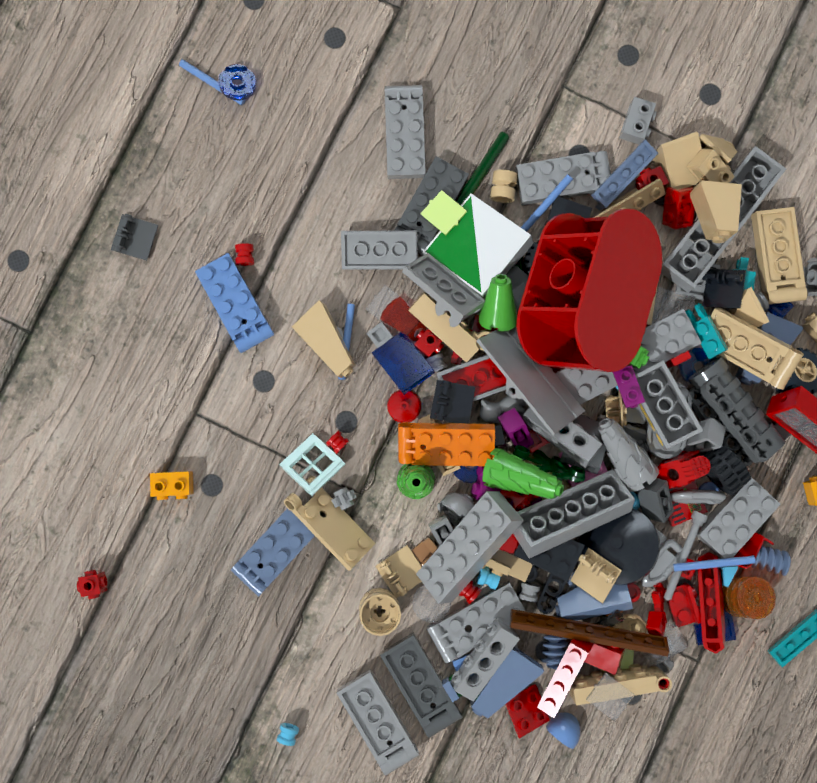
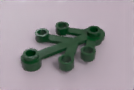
M516 445L513 451V455L522 458V461L528 460L539 465L534 466L539 467L540 470L553 472L552 475L556 476L561 482L563 479H570L573 482L579 483L583 482L586 478L584 469L575 465L570 467L560 462V457L553 456L550 459L543 451L538 449L531 456L529 455L530 450L521 445Z

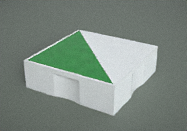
M470 194L461 205L467 213L460 219L458 225L454 226L447 235L439 231L423 251V254L429 253L485 300L491 279L498 274L506 275L532 246L533 241L532 236L473 194Z

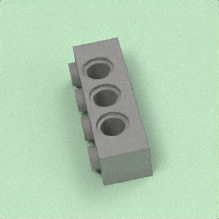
M530 407L523 415V421L528 427L585 468L602 446V443H600L596 436L589 435L577 423L570 422L562 428L567 431L566 434L557 432L555 435H552ZM580 440L583 445H576L574 441Z
M497 619L488 626L485 635L477 641L474 650L470 655L466 656L463 665L452 676L451 683L457 693L474 702L520 640L515 630Z

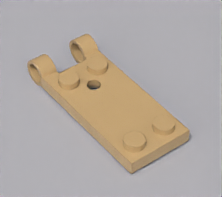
M310 476L306 481L310 484L316 477ZM322 487L304 506L301 499L296 494L291 493L284 500L285 506L298 517L348 571L376 544L344 510H341L340 506L334 507L331 496ZM321 511L326 514L325 518L320 516Z

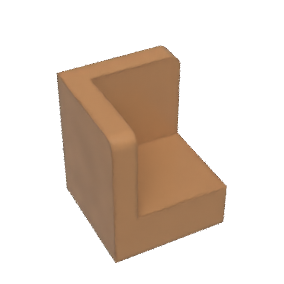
M428 536L412 549V553L423 566L438 547Z

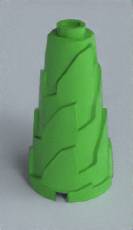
M495 448L490 453L494 455L493 460L487 458L483 470L485 486L506 491L512 490L527 495L533 494L547 499H556L557 496L560 497L563 493L564 485L556 476L522 461V458L512 455L503 449Z
M404 464L397 474V486L402 494L408 498H424L434 488L435 475L429 465ZM418 478L420 480V484L413 485V479Z

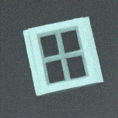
M311 434L279 465L307 493L313 496L345 463L316 435ZM316 445L322 453L312 462L306 454ZM326 455L333 462L322 471L315 464ZM303 458L310 465L298 474L292 467ZM313 467L319 475L309 484L302 476Z

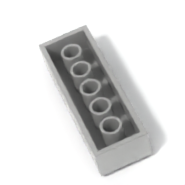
M612 469L563 491L560 497L557 496L556 499H545L518 511L517 513L524 521L513 534L530 559L631 512L635 499Z
M486 491L416 575L438 604L453 602L524 520L499 491Z

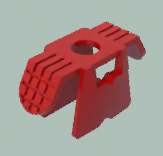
M699 450L682 453L664 460L658 466L659 474L657 478L667 480L669 489L683 487L708 474L711 467L710 462L704 456H696L686 460L699 453ZM675 469L679 474V478L672 480L668 474L669 470Z

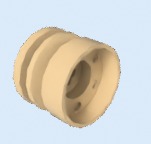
M375 588L365 593L360 600L359 616L361 624L366 631L372 635L383 636L390 634L397 628L401 619V611L398 600L392 592L384 588ZM378 606L382 607L381 613H377L376 609Z

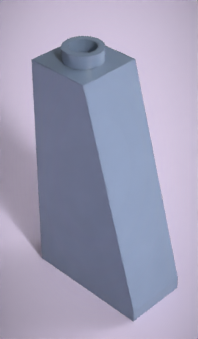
M769 312L765 314L770 322L757 327L766 333L771 332L774 337L789 345L793 343L803 330L802 326ZM741 367L738 368L735 375L741 379V383L749 386L760 383L762 380Z
M613 585L603 604L580 587H577L558 597V605L555 606L557 617L575 621L633 609L627 585Z
M514 646L474 702L470 701L472 711L480 717L483 715L489 718L544 672L543 666Z

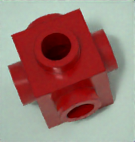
M661 166L652 170L647 168L641 171L640 176L636 179V188L640 190L657 179H660L663 187H665L669 181Z
M424 328L417 335L418 341L414 344V347L427 358L431 357L434 352L438 354L444 347L441 339L431 330H425ZM432 339L433 343L429 344L427 340Z
M96 570L84 572L83 576L78 577L77 590L81 597L88 596V599H94L107 591L108 582L105 571L97 573Z

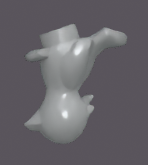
M511 390L506 391L507 397L503 398L500 402L492 403L482 399L480 417L485 422L499 423V416L515 408L523 419V415L526 412L523 407L527 403L523 399L512 398L511 395L514 393Z

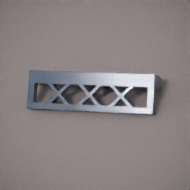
M646 139L591 194L598 202L595 207L599 211L607 208L658 154Z

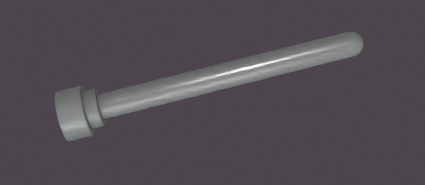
M693 510L691 515V522L693 524L677 563H686L699 528L704 523L706 524L709 516ZM682 571L673 572L664 594L665 600L669 601L672 599Z

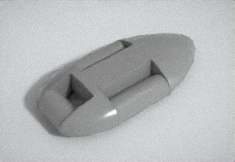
M690 489L670 494L672 501L683 504H720L726 499L724 493L715 490Z
M666 540L661 545L656 565L641 580L643 587H652L657 583H662L674 571L673 564L678 562L683 549L675 540ZM671 547L677 553L673 555L667 549Z

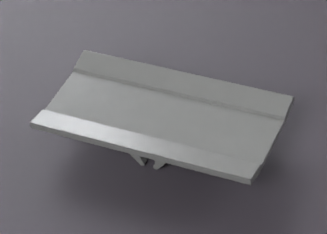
M516 326L511 330L503 332L497 329L477 340V343L506 377V391L508 392L511 388H515V393L511 397L523 399L552 435H555L585 412L550 367L536 363L526 354L519 341Z

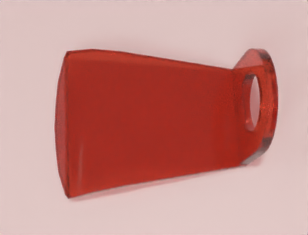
M401 297L394 299L386 306L380 320L404 333L412 341H418V338L414 337L416 330L419 328L426 330V326L408 311L410 307Z

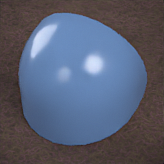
M561 712L556 714L555 718L552 717L547 723L546 729L557 740L571 749L576 747L580 739V724L574 715Z

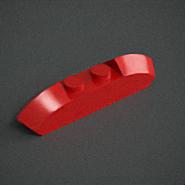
M708 552L698 557L697 561L715 560L718 557ZM720 567L698 569L703 646L705 649L717 654L725 648V617Z

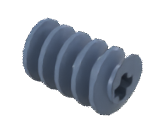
M762 545L755 563L751 567L756 568L758 564L759 569L763 570L766 565L767 572H771L773 569L774 573L778 574L781 570V574L786 576L791 565L790 555L787 551H780L779 549Z
M545 635L543 638L549 640V642L543 643V646L548 648V650L542 651V654L546 655L547 658L541 659V662L545 663L548 668L557 669L563 658L562 655L566 652V649L563 647L568 646V642L564 639L568 638Z

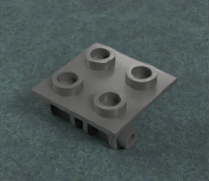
M122 214L111 250L147 261L158 225L134 218L129 214Z

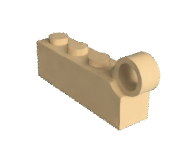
M424 291L410 306L408 311L467 363L479 349L483 350L477 343V340L483 335L490 334L492 331L485 329L479 333L476 331L471 332L464 320L458 326L450 327V312L446 311L443 315L437 316L435 311L437 301Z

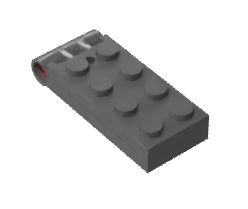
M437 156L434 158L394 229L418 230V254L422 256L424 255L423 251L435 238L439 229L425 219L421 212L441 190L456 201L469 177L468 173Z
M414 632L380 652L383 662L428 738L463 718L455 701H451L442 686V679Z

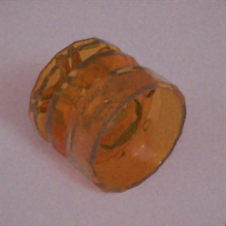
M737 576L733 577L729 587L723 586L722 588L724 608L734 617L762 619L772 613L775 607L776 596L774 589L763 578Z

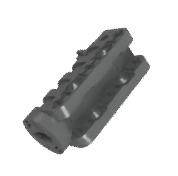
M721 356L717 357L689 377V381L693 385L688 390L692 397L691 408L701 421L715 418L726 427L725 433L727 435L724 436L722 445L728 447L733 452L736 451L737 453L735 454L740 459L742 458L741 455H743L745 466H749L753 462H765L784 446L785 440L791 434L776 422L767 421L764 417L765 413L754 404L750 393L744 391L737 376H733L728 370L729 366ZM705 407L711 411L710 417L704 414ZM728 438H731L734 441L733 448L728 446Z

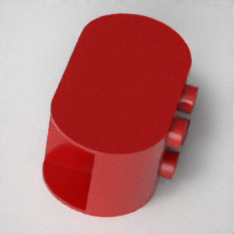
M620 209L608 217L583 218L577 214L565 213L553 217L545 225L517 315L519 341L526 354L533 361L547 367L616 372L625 368L634 359L646 331L647 320L656 295V288L662 269L660 239L653 223L646 215L634 209Z

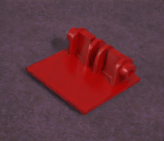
M536 684L524 689L506 703L518 738L525 736L550 721L548 714L537 708L541 696Z

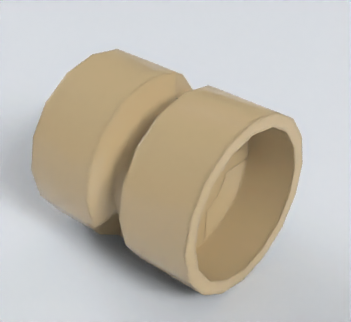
M495 170L492 178L494 186L491 188L490 199L500 203L514 202L516 190L513 187L517 184L518 174L509 170Z

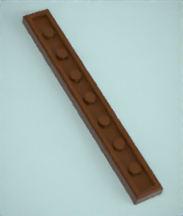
M511 609L510 628L668 656L670 652L667 637Z

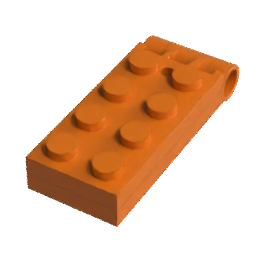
M410 422L398 424V461L401 464L485 466L487 458L491 460L494 458V455L490 453L495 449V424Z

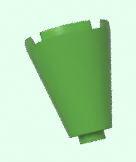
M498 274L491 279L485 297L486 301L479 314V323L488 330H491L492 327L498 328V331L503 332L515 328L517 311L511 279L504 274Z

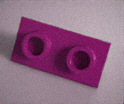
M632 365L613 372L625 408L630 407L632 409L638 407V404L645 403Z

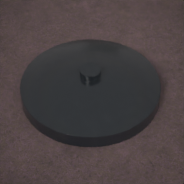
M632 508L631 512L582 534L580 543L585 545L582 554L585 555L587 549L590 548L622 570L614 585H629L642 580L652 571L660 553V539L655 526L643 513Z

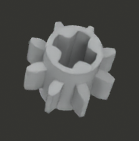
M344 487L334 492L335 498L331 499L335 508L340 506L341 510H344L354 505L353 499L357 497L353 489L348 491L347 487Z

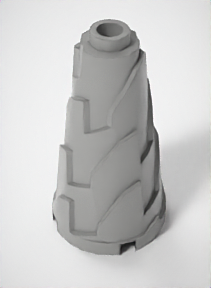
M604 418L601 420L598 430L608 451L607 454L615 467L614 471L629 492L645 488L643 483L646 481L650 485L659 474L656 464L614 419Z

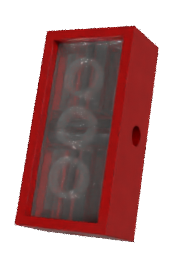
M803 386L772 396L766 415L817 454V398Z

